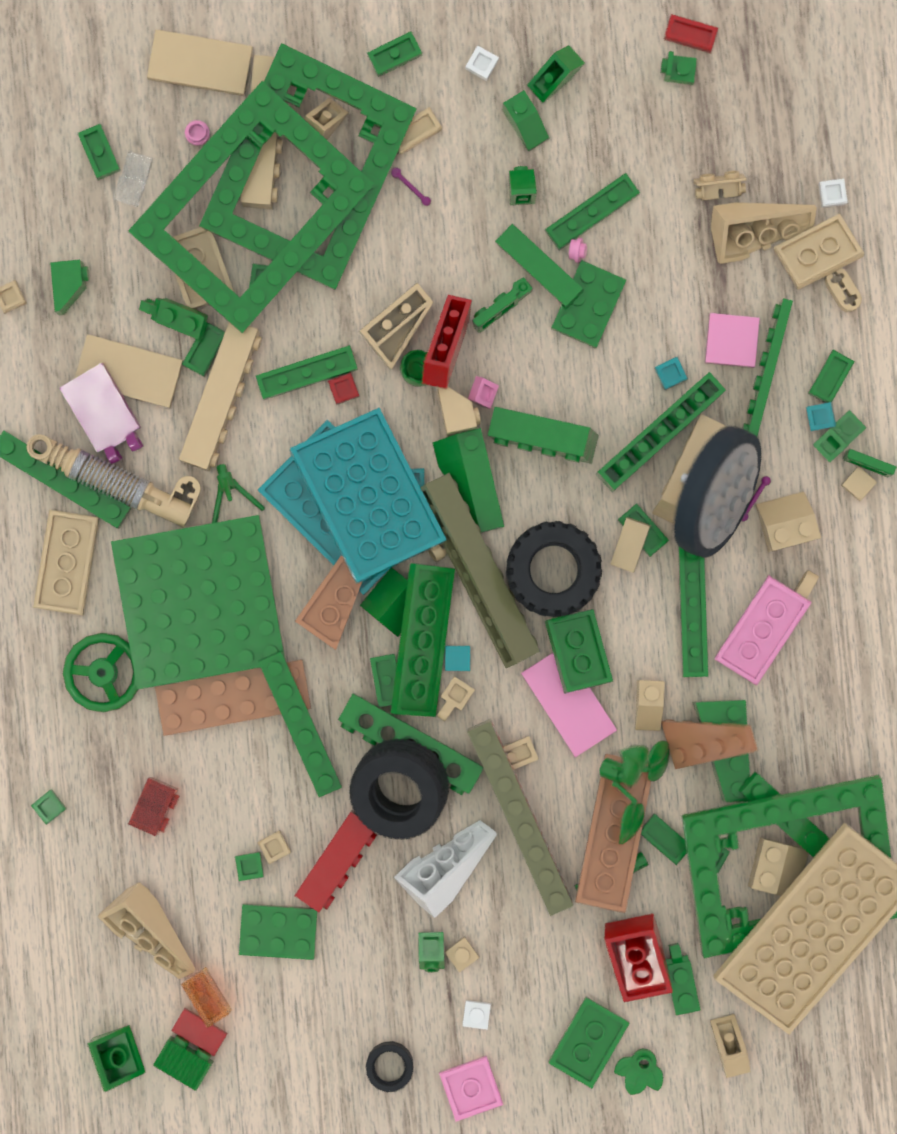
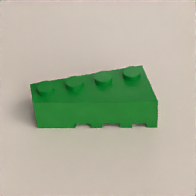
M494 407L487 435L494 440V444L508 447V444L517 445L519 450L532 452L533 449L541 451V454L545 456L556 457L557 455L565 457V460L579 463L581 461L592 464L599 437L590 427Z

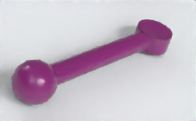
M395 167L392 169V176L399 178L421 199L424 206L431 204V199L418 191L401 174L399 168Z
M768 476L762 477L761 485L752 497L742 522L747 521L748 513L765 486L771 483V479Z

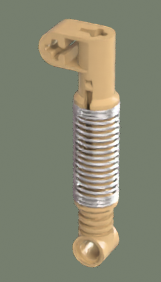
M34 435L27 443V451L30 456L45 464L50 462V466L56 465V469L61 467V471L69 479L77 480L78 483L82 480V485L86 482V487L90 484V488L94 486V490L99 488L98 492L103 490L102 494L107 492L106 496L110 493V498L114 495V500L118 497V501L120 502L122 499L123 504L125 501H127L126 505L131 503L130 506L133 509L135 508V510H146L183 528L201 493V486L198 480L191 476L179 479L172 494H169L154 487V484L145 480V478L139 479V475L135 477V474L131 475V472L127 473V470L123 471V468L119 469V466L115 467L114 464L111 465L110 462L107 463L106 460L103 461L102 458L99 459L94 455H90V453L80 448L69 451L68 446L63 448L62 443L57 445V441L45 435ZM38 441H45L47 444V450L43 454H36L34 451V446ZM189 482L193 483L192 487L195 489L194 493L187 495L188 498L193 499L192 505L174 497L176 492L184 495L185 491L182 489L183 484L188 485Z

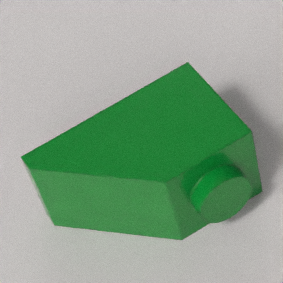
M568 45L554 52L527 86L544 103L568 83L583 67L585 62Z
M525 90L503 103L502 111L528 152L549 139L539 113Z
M527 166L514 167L513 170L509 171L508 176L510 205L535 204L537 190L534 169H528Z
M80 259L50 262L54 310L59 316L65 315L85 291L86 281L90 279L88 266H84Z

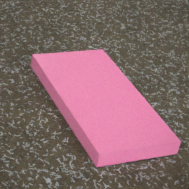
M768 575L714 659L753 684L758 685L811 605V601Z
M553 653L521 673L574 757H577L617 731L590 688L564 694Z

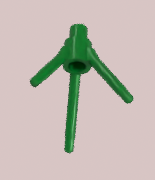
M225 464L216 467L219 484L212 523L218 522L223 492H225L227 500L230 502L232 501V489H237L261 511L265 509L259 501L232 478L231 472H228Z

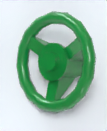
M98 633L86 636L73 645L65 658L62 673L65 688L73 700L87 710L104 713L120 709L130 702L138 691L129 642L118 635ZM107 643L116 646L107 658H98L90 666L74 665L79 654L90 645ZM125 652L131 661L133 674L130 686L119 697L113 683L118 676L116 662ZM73 675L88 676L92 684L104 689L109 701L104 703L92 701L82 695L75 686Z

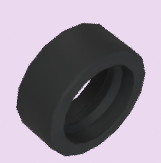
M394 1041L382 1042L375 1046L369 1053L366 1062V1075L370 1083L378 1090L384 1092H396L404 1088L411 1080L414 1070L413 1058L409 1050L402 1044ZM385 1052L397 1053L404 1061V1072L395 1081L382 1080L375 1071L377 1058Z

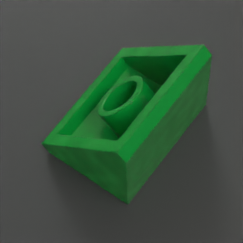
M391 567L360 606L394 635L399 637L402 628L408 580Z
M130 1025L93 1037L87 1043L104 1092L146 1073Z

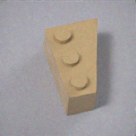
M416 283L358 331L389 370L393 369L396 361L432 306L433 301L422 287Z

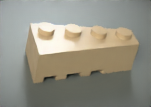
M703 414L699 416L682 449L683 453L679 456L672 470L673 474L661 493L663 496L655 505L652 514L674 524L677 502L684 484L681 482V476L683 473L688 474L693 462L707 441L717 431L726 427V425Z

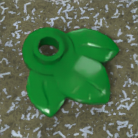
M639 1049L632 1056L621 1058L615 1066L614 1073L625 1077V1088L630 1095L641 1093L647 1086L659 1091L663 1084V1072L656 1065L655 1054L649 1049ZM647 1060L648 1064H640L639 1062Z

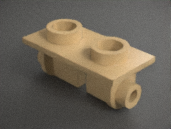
M727 171L724 173L725 176L716 177L715 174H702L699 179H693L694 183L700 186V188L695 189L696 199L701 198L702 201L718 199V189H723L724 198L741 196L742 193H746V185L741 183V181H747V178L743 174H739V171Z

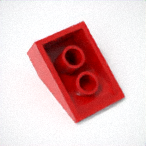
M654 913L605 923L604 940L623 1001L629 1002L673 993Z

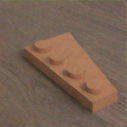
M342 555L295 620L296 623L335 650L362 582L355 583Z
M670 719L661 722L666 740L669 743V750L675 769L758 750L750 725L712 724V722L693 723L692 721L679 722Z

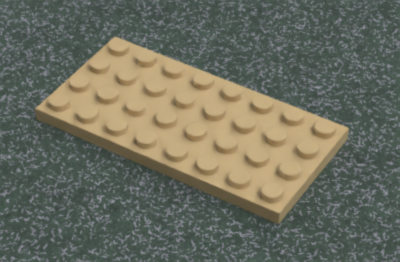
M844 822L713 975L714 979L790 1035L896 913L897 863Z

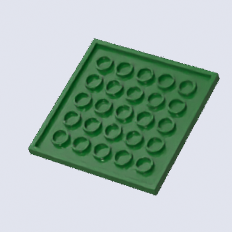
M260 515L111 541L137 690L260 668L258 660L282 651L285 657Z

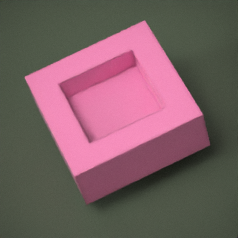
M476 376L468 400L491 409L499 385L483 377Z

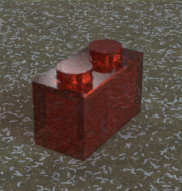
M149 777L128 825L153 836L159 835L160 831L164 833L170 821L167 818L170 808L174 810L180 796L177 795L179 788Z

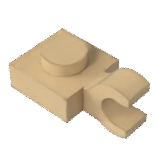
M454 676L441 695V698L446 703L437 717L446 721L454 707L462 711L475 690Z

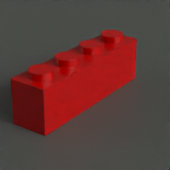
M453 295L447 296L424 361L422 384L447 389L470 322L471 299Z
M351 810L294 895L317 912H320L322 908L326 910L335 899L331 894L336 887L340 889L349 878L346 872L350 866L356 868L363 857L360 851L364 845L370 847L377 836L376 833L368 829L359 820V816Z

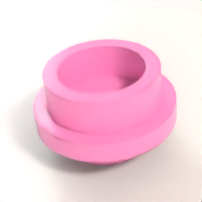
M199 120L192 121L185 129V137L190 144L200 146L208 141L210 130L204 122Z
M583 238L572 239L569 247V259L580 263L581 258L585 259L587 244L583 243Z

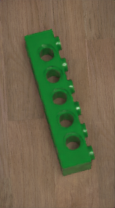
M708 372L596 473L598 478L611 492L615 491L719 398L726 389Z
M354 693L351 695L338 719L342 722L340 727L354 734L355 730L364 735L362 739L374 746L377 742L388 741L382 738L381 730L385 726H390L395 730V737L392 740L414 739L416 743H420L422 746H426L427 749L435 751L439 755L440 762L443 763L445 769L451 763L458 764L461 768L460 774L457 777H450L448 775V779L451 784L450 789L460 795H463L464 792L470 794L484 769L482 765ZM369 714L372 716L373 725L370 728H364L360 725L359 719L361 715Z

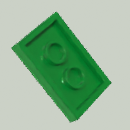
M581 260L573 280L584 291L568 308L561 305L551 329L596 349L626 283V279Z
M594 609L545 621L564 694L613 682Z
M242 904L239 955L314 960L318 912L313 908Z
M585 996L551 1055L548 1064L592 1089L630 1022Z

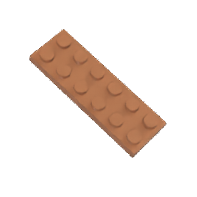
M303 660L287 662L307 709H312ZM261 667L155 687L163 736L281 714Z
M610 754L604 755V760L610 758L623 763L622 757ZM642 772L639 780L633 786L629 787L623 782L620 783L623 788L637 799V804H643L644 816L651 781L648 780V772ZM600 776L575 903L626 913L643 823L639 831L624 844H618L622 816L626 807L631 804V801L618 788L612 786L613 781Z

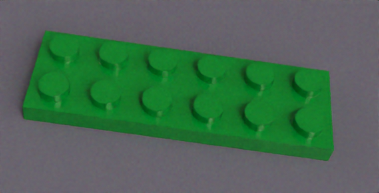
M410 563L391 705L392 714L436 717L455 574L454 568Z

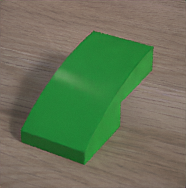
M849 409L836 422V426L829 428L813 446L831 462L867 427Z

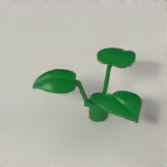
M661 740L652 747L650 753L647 747L641 745L626 748L620 751L623 763L606 758L600 766V776L613 781L612 786L618 788L631 801V804L626 807L622 816L618 843L620 845L626 843L639 831L644 819L643 804H637V799L623 788L620 783L623 782L629 787L633 786L639 780L642 772H648V780L651 782L660 779L669 763L670 750L667 741Z

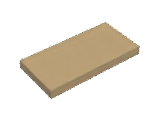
M155 29L147 79L245 96L253 46Z
M87 334L75 378L100 363H104L123 396L171 408L183 360Z
M49 510L33 608L84 616L99 517Z

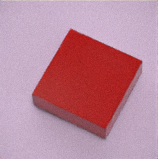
M351 373L328 381L336 405L360 397Z

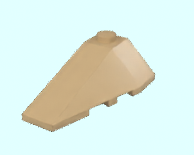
M738 202L713 206L711 231L717 261L719 264L744 260L749 258V254L761 248L765 251L771 248L770 244L782 239L787 241L814 227L817 207L815 205Z
M140 882L126 889L97 916L115 935L121 939L124 936L136 943L135 949L140 952L142 950L149 952L154 956L155 963L178 979L190 975L196 970L159 902L150 893V890Z

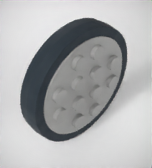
M726 426L720 429L701 449L688 474L683 473L681 482L684 484L679 495L674 518V537L680 548L693 555L706 558L717 553L732 537L748 509L759 477L762 451L760 441L756 435L734 426Z

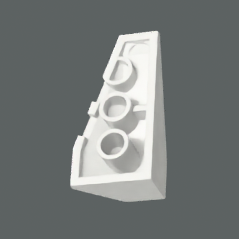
M479 820L455 834L453 840L442 847L438 844L432 848L433 852L423 858L418 856L411 860L394 878L419 906L436 918L454 900L497 833Z

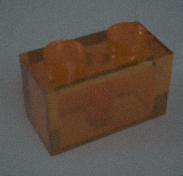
M206 967L182 982L181 986L207 1028L229 1015L232 1011Z

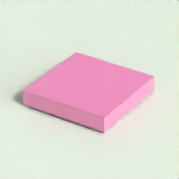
M710 313L705 363L754 368L760 318Z
M487 1055L439 1072L456 1122L503 1105Z

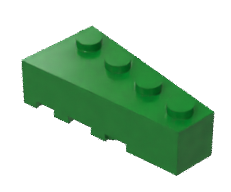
M746 700L693 702L699 723L712 722V724L747 725ZM749 753L711 761L722 801H749L738 791L750 777Z

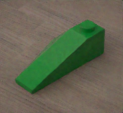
M481 428L458 433L432 442L439 469L443 475L450 473L452 479L456 481L458 491L463 501L468 504L470 514L474 522L479 526L481 533L505 527Z

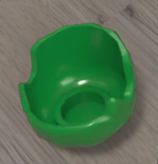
M412 350L402 358L400 373L408 384L415 387L427 386L422 384L424 361L428 352Z

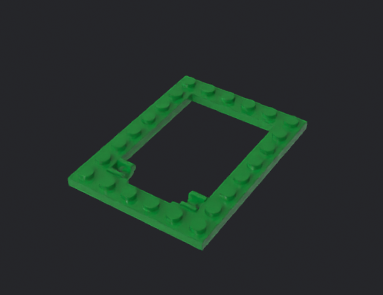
M281 43L264 83L285 102L298 108L303 101L307 89H310L314 92L319 90L360 110V114L366 116V119L358 137L373 143L361 172L374 185L335 228L324 255L322 256L314 252L297 271V273L336 290L417 108ZM290 85L297 88L294 96L287 93ZM258 124L253 130L259 135L264 128ZM373 126L380 128L377 136L370 133ZM247 136L231 154L199 227L273 261L290 240L232 214L262 147L260 148Z
M261 81L128 232L238 331L243 333L372 188L374 183L270 87ZM258 124L264 128L259 135L253 130ZM276 133L280 137L283 135L320 169L318 172L323 178L310 191V194L322 206L245 293L239 297L164 229L247 136L261 148ZM328 187L333 191L329 198L323 194Z
M879 775L681 815L703 958L733 953L761 920L749 921L748 909L746 907L726 909V906L721 904L715 861L719 860L718 853H722V849H739L737 832L858 807L861 836L891 858L883 783ZM720 835H728V837L720 838ZM897 911L890 919L897 918ZM739 918L740 923L732 924L731 919Z

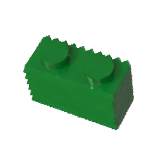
M176 1035L175 1038L170 1036L153 1066L197 1091L214 1061L210 1059L211 1055L201 1048H198L196 1051L189 1047V1041L181 1036Z

